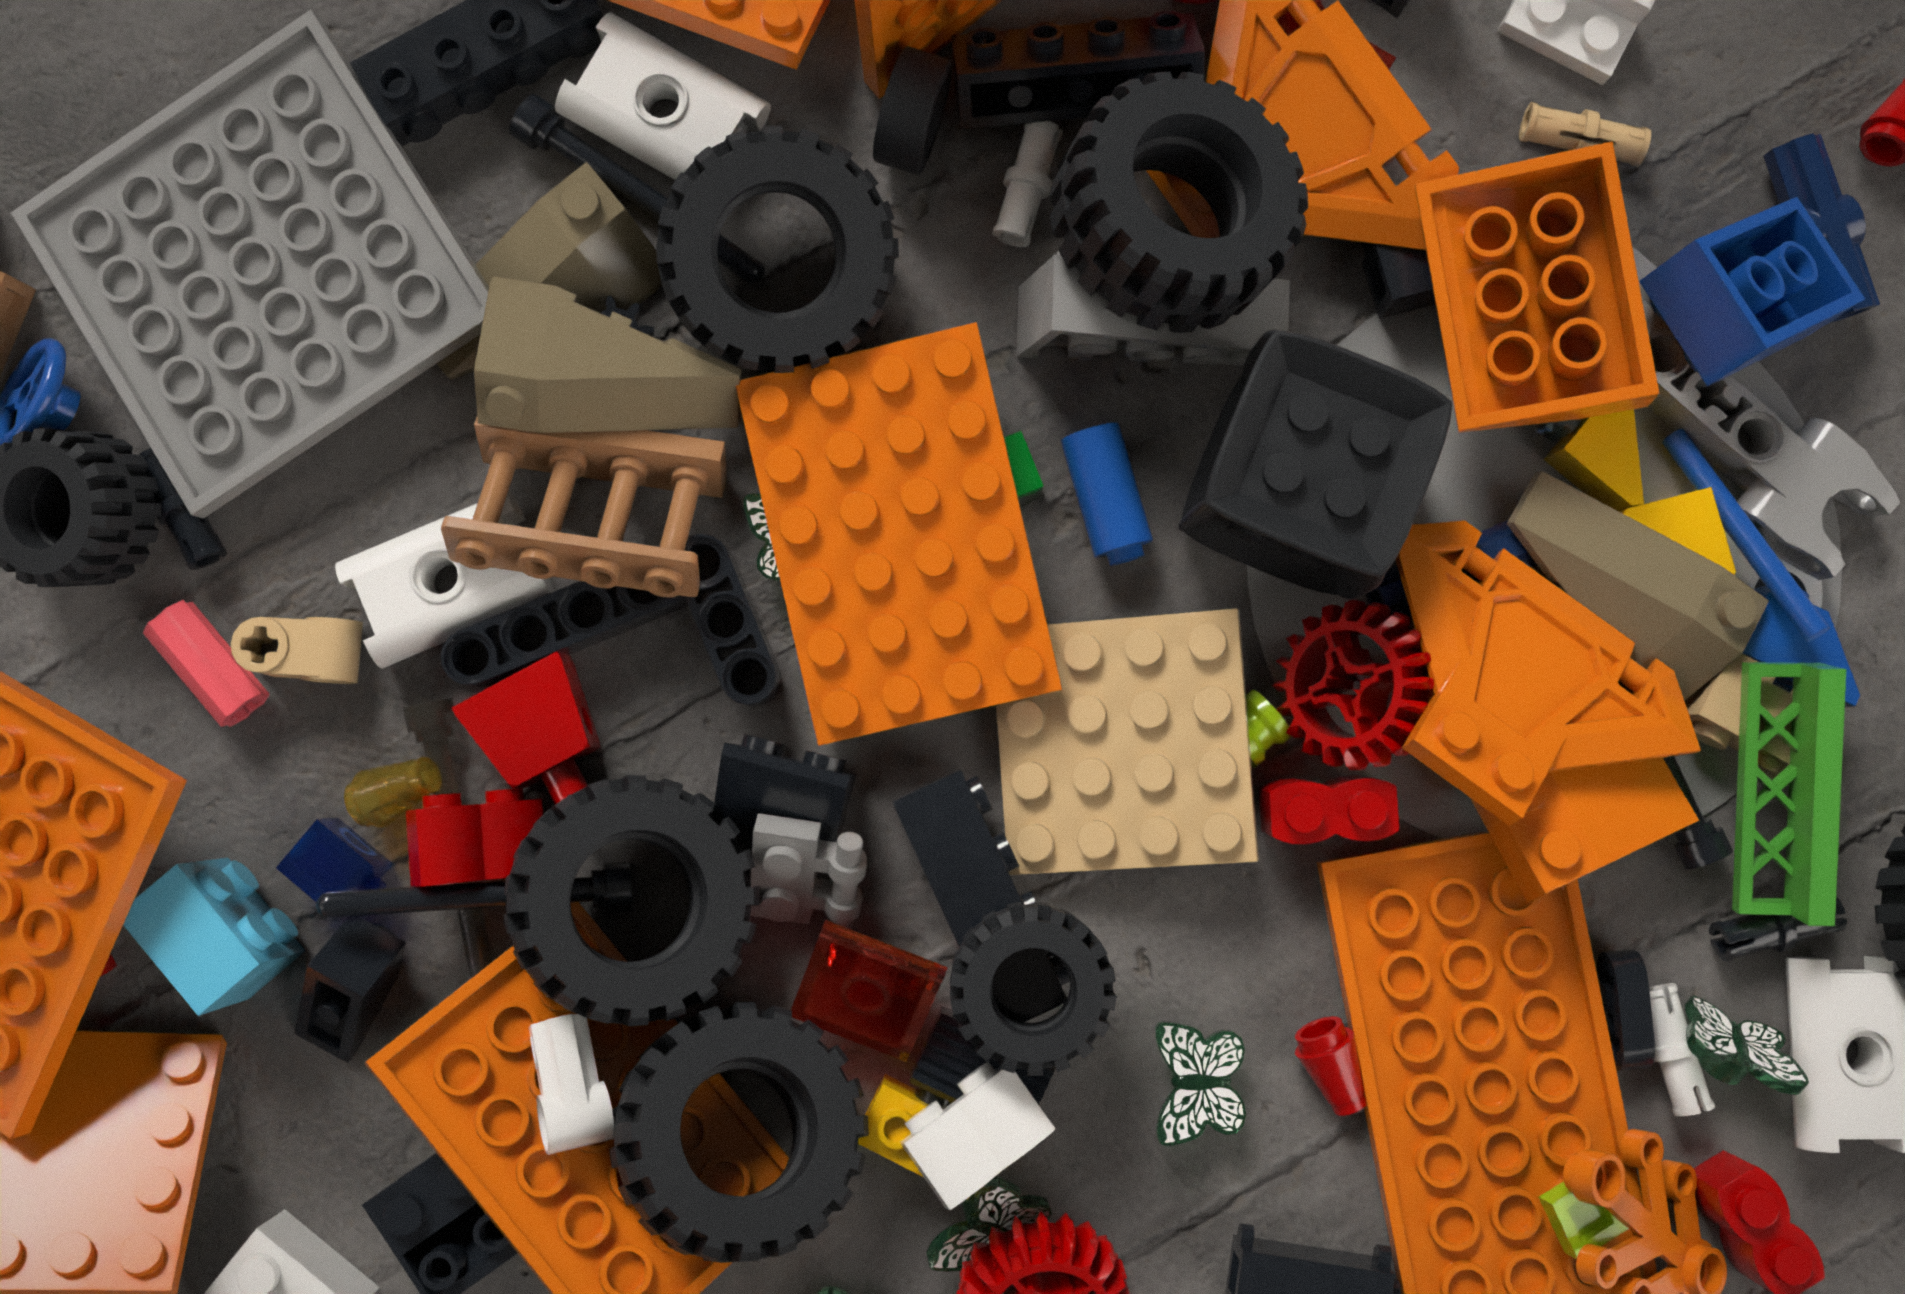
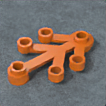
M1630 1129L1624 1134L1621 1142V1156L1624 1163L1629 1167L1638 1169L1643 1205L1625 1189V1169L1623 1163L1616 1155L1585 1149L1578 1154L1571 1155L1567 1159L1563 1170L1566 1188L1581 1202L1605 1207L1635 1234V1236L1611 1248L1594 1244L1584 1245L1579 1251L1576 1261L1578 1277L1583 1283L1604 1289L1613 1287L1612 1294H1721L1727 1279V1264L1722 1252L1701 1238L1695 1198L1697 1187L1695 1170L1687 1163L1671 1160L1662 1161L1664 1146L1661 1137L1655 1132ZM1667 1199L1673 1200L1677 1236L1671 1231ZM1658 1256L1667 1263L1666 1268L1648 1279L1625 1274Z

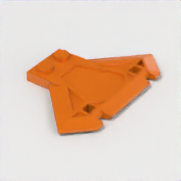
M1220 0L1206 83L1215 85L1218 80H1222L1237 87L1234 94L1247 102L1253 97L1266 108L1263 113L1265 118L1272 125L1279 122L1288 134L1289 141L1286 143V146L1290 153L1297 151L1304 171L1298 183H1306L1308 190L1309 208L1303 213L1307 224L1304 235L1426 251L1415 184L1458 175L1459 166L1447 150L1430 161L1419 147L1417 142L1432 131L1431 127L1341 3L1336 1L1321 11L1314 0ZM1288 11L1300 26L1290 36L1286 35L1277 22ZM1394 159L1398 161L1409 176L1397 186L1383 169ZM1146 170L1192 236L1201 238L1220 237L1218 223L1210 205L1194 187L1174 175Z
M1467 521L1412 525L1406 541L1395 560L1415 629L1419 630L1422 635L1419 642L1422 652H1429L1432 658L1426 667L1429 677L1434 679V694L1402 749L1508 826L1523 819L1548 772L1694 754L1701 751L1674 670L1657 658L1647 669L1631 659L1635 642L1506 549L1500 550L1494 559L1481 551L1476 545L1482 532ZM1462 568H1463L1465 571H1467L1468 573H1470L1472 576H1474L1475 578H1477V579L1479 580V583H1477V582L1474 581L1472 578H1470L1468 575H1466L1465 573H1463V572L1461 571ZM1619 681L1633 691L1632 694L1617 684V682Z

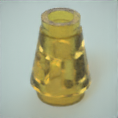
M424 756L361 770L355 774L353 780L345 788V806L350 816L359 825L364 827H387L405 814L406 811L420 803L422 796H429L431 793L438 791L442 783L441 773L434 761Z

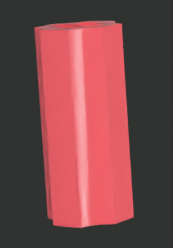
M181 600L166 607L145 626L143 631L145 637L220 727L226 725L232 727L247 719L251 713L266 702L269 692L251 671L245 670L237 664L232 655L231 647L193 601L186 603L184 600Z

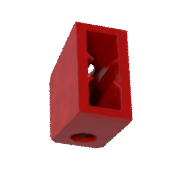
M556 651L451 707L461 724L513 789L526 788L543 780L556 805L568 795L588 785L576 761L599 749L600 741L575 664L569 654Z

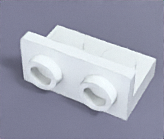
M1513 0L1497 32L1603 85L1612 76L1637 25L1650 12L1655 0Z

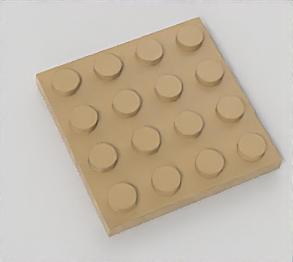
M1236 608L1049 624L1048 628L1062 690L996 705L1005 836L1019 864V867L1008 871L1009 875L1257 862L1259 855L1239 610Z

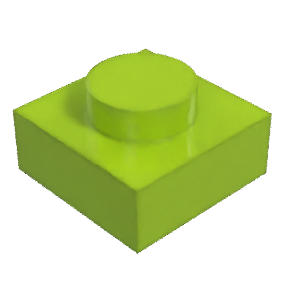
M1564 1181L1538 1197L1564 1252L1577 1259L1579 1251L1584 1245L1594 1244L1602 1246L1629 1229L1605 1207L1579 1201L1566 1188Z

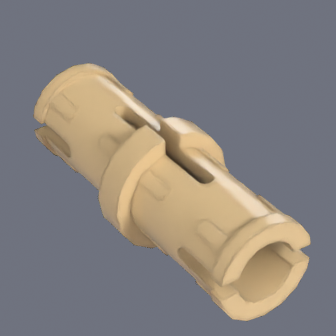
M1530 102L1522 118L1519 140L1566 150H1574L1613 141L1616 161L1639 167L1648 152L1651 141V129L1600 119V114L1597 111L1585 109L1581 114H1576Z

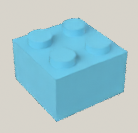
M229 858L176 864L134 899L123 924L198 1016L250 999L305 952V949L295 938L298 936V930L291 919L281 910L270 908L256 892L259 884L251 871L242 863L235 860L231 861Z

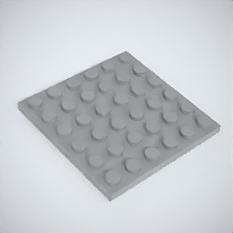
M311 9L11 212L192 516L207 517L481 334L489 290L488 284L396 137L381 120L357 75L324 22Z

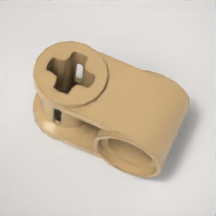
M307 617L305 619L250 618L241 623L234 631L231 640V652L237 664L248 671L276 678H296L303 681L333 684H358L363 622L327 617ZM273 639L278 641L277 652H268L266 655L261 654L262 643H272Z

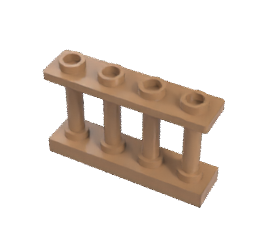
M476 417L474 427L483 463L490 464L473 518L444 517L441 532L451 561L477 570L491 567L523 572L530 577L538 579L558 577L585 581L599 588L619 586L646 590L660 597H675L678 595L687 597L698 596L700 588L698 555L691 551H685L698 496L723 497L727 481L725 442L649 430L535 433L478 424ZM519 468L551 473L535 528L498 523L515 470ZM583 477L613 482L597 538L561 532L576 478ZM645 486L674 491L659 547L623 542L637 487Z

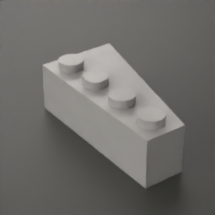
M1058 251L1056 255H1053L1018 287L1016 357L1038 358L1039 349L1043 346L1068 347L1067 359L1092 360L1093 355H1106L1116 352L1117 349H1126V356L1129 358V361L1152 362L1166 360L1174 357V351H1183L1182 361L1184 363L1244 365L1249 352L1264 333L1270 330L1288 331L1290 280L1273 279L1239 315H1232L1222 325L1205 329L1201 328L1199 324L1193 332L1174 333L1169 331V324L1163 323L1158 330H1153L1137 325L1138 317L1126 312L1121 318L1106 309L1105 307L1109 302L1097 292L1090 296L1078 283L1082 276L1076 266L1068 269Z

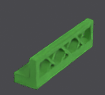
M1742 662L1732 910L1738 914L1791 915L1808 926H1835L1846 669L1823 663ZM1761 677H1793L1792 702L1774 718L1760 704ZM1761 718L1766 726L1759 732ZM1790 722L1791 734L1784 728ZM1777 735L1790 748V764L1771 780L1758 767V751ZM1757 780L1764 786L1758 793ZM1789 784L1787 797L1781 790ZM1775 797L1788 811L1787 826L1768 842L1755 829L1756 813ZM1755 842L1761 848L1756 855H1754ZM1785 847L1786 860L1779 854V852ZM1772 859L1785 872L1784 898H1752L1753 876Z

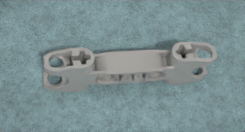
M1633 248L1638 280L1640 281L1657 267L1637 249ZM1639 282L1651 350L1656 352L1662 364L1661 372L1655 371L1660 394L1652 401L1648 408L1674 431L1684 429L1702 455L1745 491L1737 502L1777 557L1819 581L1835 577L1846 564L1842 559L1841 552L1831 542L1823 529L1822 512L1828 499L1833 498L1847 505L1858 514H1864L1872 519H1876L1882 515H1890L1899 505L1900 500L1893 487L1877 468L1868 452L1836 425L1826 420L1814 418L1810 419L1796 434L1781 421L1777 414L1732 375L1707 387L1699 373L1694 371L1687 363L1683 348L1666 322L1658 317L1652 309L1650 298ZM1700 396H1701L1702 399L1699 401V403H1698V405H1697L1696 402L1699 400V398H1700ZM1739 429L1747 432L1751 437L1753 444L1751 454L1746 452L1739 444Z

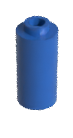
M1114 422L1093 426L1061 439L1060 442L1094 558L1107 556L1109 566H1115L1144 557L1145 554L1142 546L1152 542L1153 537L1119 423Z

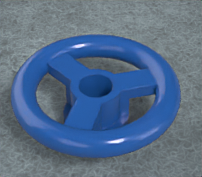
M47 338L34 344L23 355L9 376L0 395V446L3 443H12L13 435L22 431L33 432L34 429H39L40 427L44 429L65 430L74 418L80 403L81 394L79 390L62 383L66 369V351L58 340ZM17 410L15 426L12 428L14 416Z

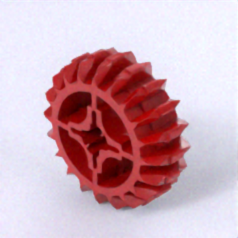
M1349 600L1345 602L1343 608L1333 604L1322 607L1321 618L1309 616L1306 619H1301L1305 636L1292 634L1285 638L1294 651L1292 657L1282 656L1275 660L1282 669L1287 670L1286 680H1279L1272 685L1277 691L1286 692L1287 701L1282 703L1276 710L1281 716L1294 717L1286 733L1291 735L1292 738H1305L1302 751L1314 756L1322 754L1323 763L1331 767H1341L1345 763L1349 770H1365L1369 763L1373 767L1388 766L1392 763V754L1395 756H1407L1409 753L1402 749L1428 706L1429 690L1434 688V679L1428 677L1426 667L1432 660L1431 654L1429 652L1420 653L1421 646L1419 642L1422 635L1419 630L1413 629L1409 631L1412 619L1404 613L1395 612L1391 615V608L1386 604L1373 602L1367 607L1364 601ZM1364 634L1373 639L1383 649L1389 659V663H1374L1368 649L1361 648L1358 636ZM1365 675L1372 677L1360 681L1356 676ZM1354 681H1360V689H1353ZM1352 689L1357 693V695L1342 694ZM1393 690L1392 700L1387 710L1388 695ZM1337 706L1341 710L1345 722H1352L1356 736L1341 729L1333 721L1326 707Z
M1041 1210L1035 1223L1024 1224L1015 1215L1011 1230L1005 1232L992 1226L988 1237L989 1243L974 1242L971 1260L962 1262L960 1283H958L959 1290L956 1292V1294H1002L1004 1291L1005 1294H1129L1123 1261L1115 1253L1113 1244L1108 1240L1107 1235L1097 1236L1096 1230L1092 1228L1089 1220L1074 1227L1073 1221L1066 1212L1055 1223L1048 1222V1219Z

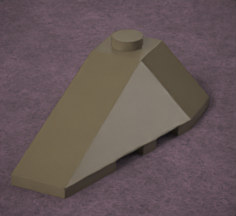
M587 162L541 197L475 264L488 286L494 276L554 285L577 295L574 302L598 313L607 309V296L613 297L616 308L627 311L631 305L636 302L641 304L662 287L655 247L625 207ZM480 335L437 363L450 380L474 371Z
M495 276L490 281L474 367L478 424L535 433L738 428L740 422V403L736 386L742 380V369L674 338L663 342L630 327L631 319L616 312H612L609 318L574 302L577 295L558 286Z
M1543 471L1534 473L1507 522L1509 528L1550 582H1558L1569 596L1635 642L1631 659L1647 669L1657 658L1674 670L1684 701L1743 653L1769 603L1768 599L1719 564Z

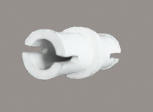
M1051 121L1025 123V132L1015 165L1006 170L1003 184L1007 191L997 224L992 232V235L997 237V240L1016 247L1029 246L1031 241L1030 235L1041 199L1049 196L1052 181L1048 176L1058 142L1063 134V130L1058 129L1059 126Z
M1676 983L1649 987L1655 1040L1654 1062H1659L1673 1106V1115L1691 1116L1700 1114V1107L1703 1108V1111L1714 1109L1715 1104L1710 1097L1697 1056L1702 1051L1699 1039L1690 1034L1677 993Z

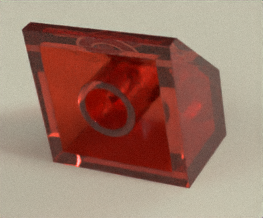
M825 920L791 1007L792 1018L802 1022L810 1020L822 1030L907 1062L948 967Z

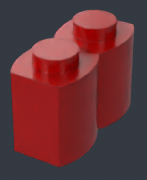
M1345 775L1332 778L1320 784L1304 779L1286 778L1269 782L1259 788L1261 831L1286 843L1312 844L1326 840L1334 834L1356 841H1374L1389 837L1400 830L1397 786L1385 780L1361 775Z
M523 788L485 791V804L462 805L461 793L422 796L423 809L406 811L410 886L422 887L506 878L510 874L514 862L513 856L521 840L525 839L533 828V824L543 815L542 799L524 800Z
M1724 1150L1694 1167L1697 1177L1696 1205L1710 1221L1719 1226L1724 1251L1740 1273L1772 1294H1801L1825 1279L1824 1266L1819 1251L1809 1236L1798 1226L1790 1222L1787 1200L1779 1185L1768 1173Z

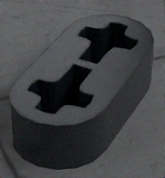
M1636 950L1602 952L1597 960V977L1616 1071L1651 1068L1655 1059V1040L1649 981L1644 961Z

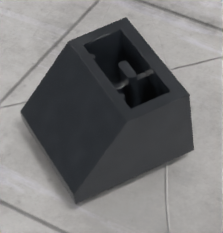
M744 734L741 745L724 743L714 800L716 804L713 808L712 817L720 819L730 817L735 823L753 828L755 827L758 813L820 822V840L837 842L838 837L841 835L856 775L843 772L846 760L806 750L803 761L784 756L787 744Z
M436 1152L362 1204L420 1294H461L518 1254Z

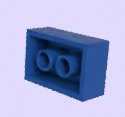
M1798 197L1695 239L1639 281L1650 298L1652 309L1658 317L1666 322L1683 348L1687 363L1694 371L1699 373L1707 387L1809 336L1865 300V297Z

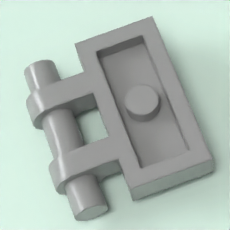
M758 813L753 831L752 858L755 867L751 868V887L759 886V905L751 906L750 916L768 918L777 922L788 921L810 925L813 909L823 910L829 917V923H831L829 927L833 932L838 934L849 933L853 928L854 920L859 917L862 910L863 896L858 888V883L864 879L867 866V856L862 850V838L857 833L845 832L838 837L837 842L820 840V822ZM817 872L828 873L832 880L816 878Z

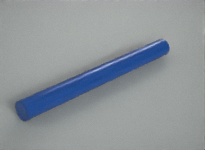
M1679 429L1668 435L1662 444L1696 491L1712 487L1723 528L1805 641H1812L1826 633L1830 629L1828 624L1686 431Z

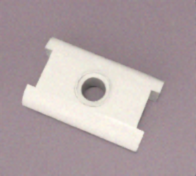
M612 12L607 13L596 26L601 44L577 85L565 79L560 87L555 103V111L558 114L674 180L694 162L696 155L708 146L712 148L725 141L727 135L744 130L745 133L748 130L751 132L761 131L767 122L771 110V104ZM661 99H671L678 103L675 112L667 117L658 118L649 114V111L653 104Z
M509 490L498 523L515 526V524L526 519L517 500ZM477 503L448 516L472 519ZM444 517L336 562L335 565L339 583L358 592L375 634L363 640L371 658L381 669L442 644L459 630L554 592L551 579H538L530 577L523 572L491 567L477 570L451 561L441 532ZM455 565L458 573L456 584L448 592L438 594L434 584L437 573L445 566Z
M1806 956L1786 957L1791 1065L1794 1063L1799 1070L1792 1071L1791 1075L1799 1076L1802 1074L1805 1081L1799 1079L1791 1080L1794 1142L1796 1148L1815 1152L1840 1153L1839 1139H1874V1144L1905 1153V990L1894 975L1899 971L1895 961H1888L1883 956H1864L1865 969H1830V960ZM1855 1040L1858 1054L1854 1063L1849 1066L1846 1059V1050L1850 1042Z

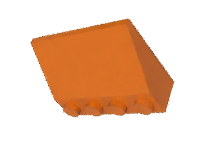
M1613 141L1415 184L1458 433L1584 419L1644 408L1652 403L1660 393Z
M1429 690L1427 701H1430L1432 698L1433 690ZM1663 757L1548 772L1523 819L1511 826H1508L1471 799L1527 902L1535 900L1699 821Z

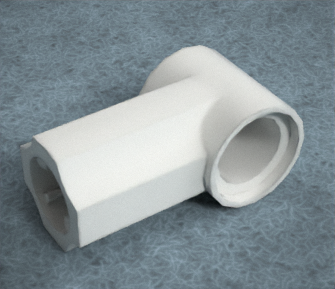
M569 1014L531 1024L529 1026L530 1042L541 1093L536 1098L537 1114L546 1154H554L613 1140L614 1118L611 1101L604 1081H599L587 1018L579 1014Z

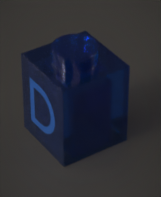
M336 817L316 819L278 864L276 869L317 902L320 895L329 891L385 888L387 884L381 878L392 867L393 863L341 819Z

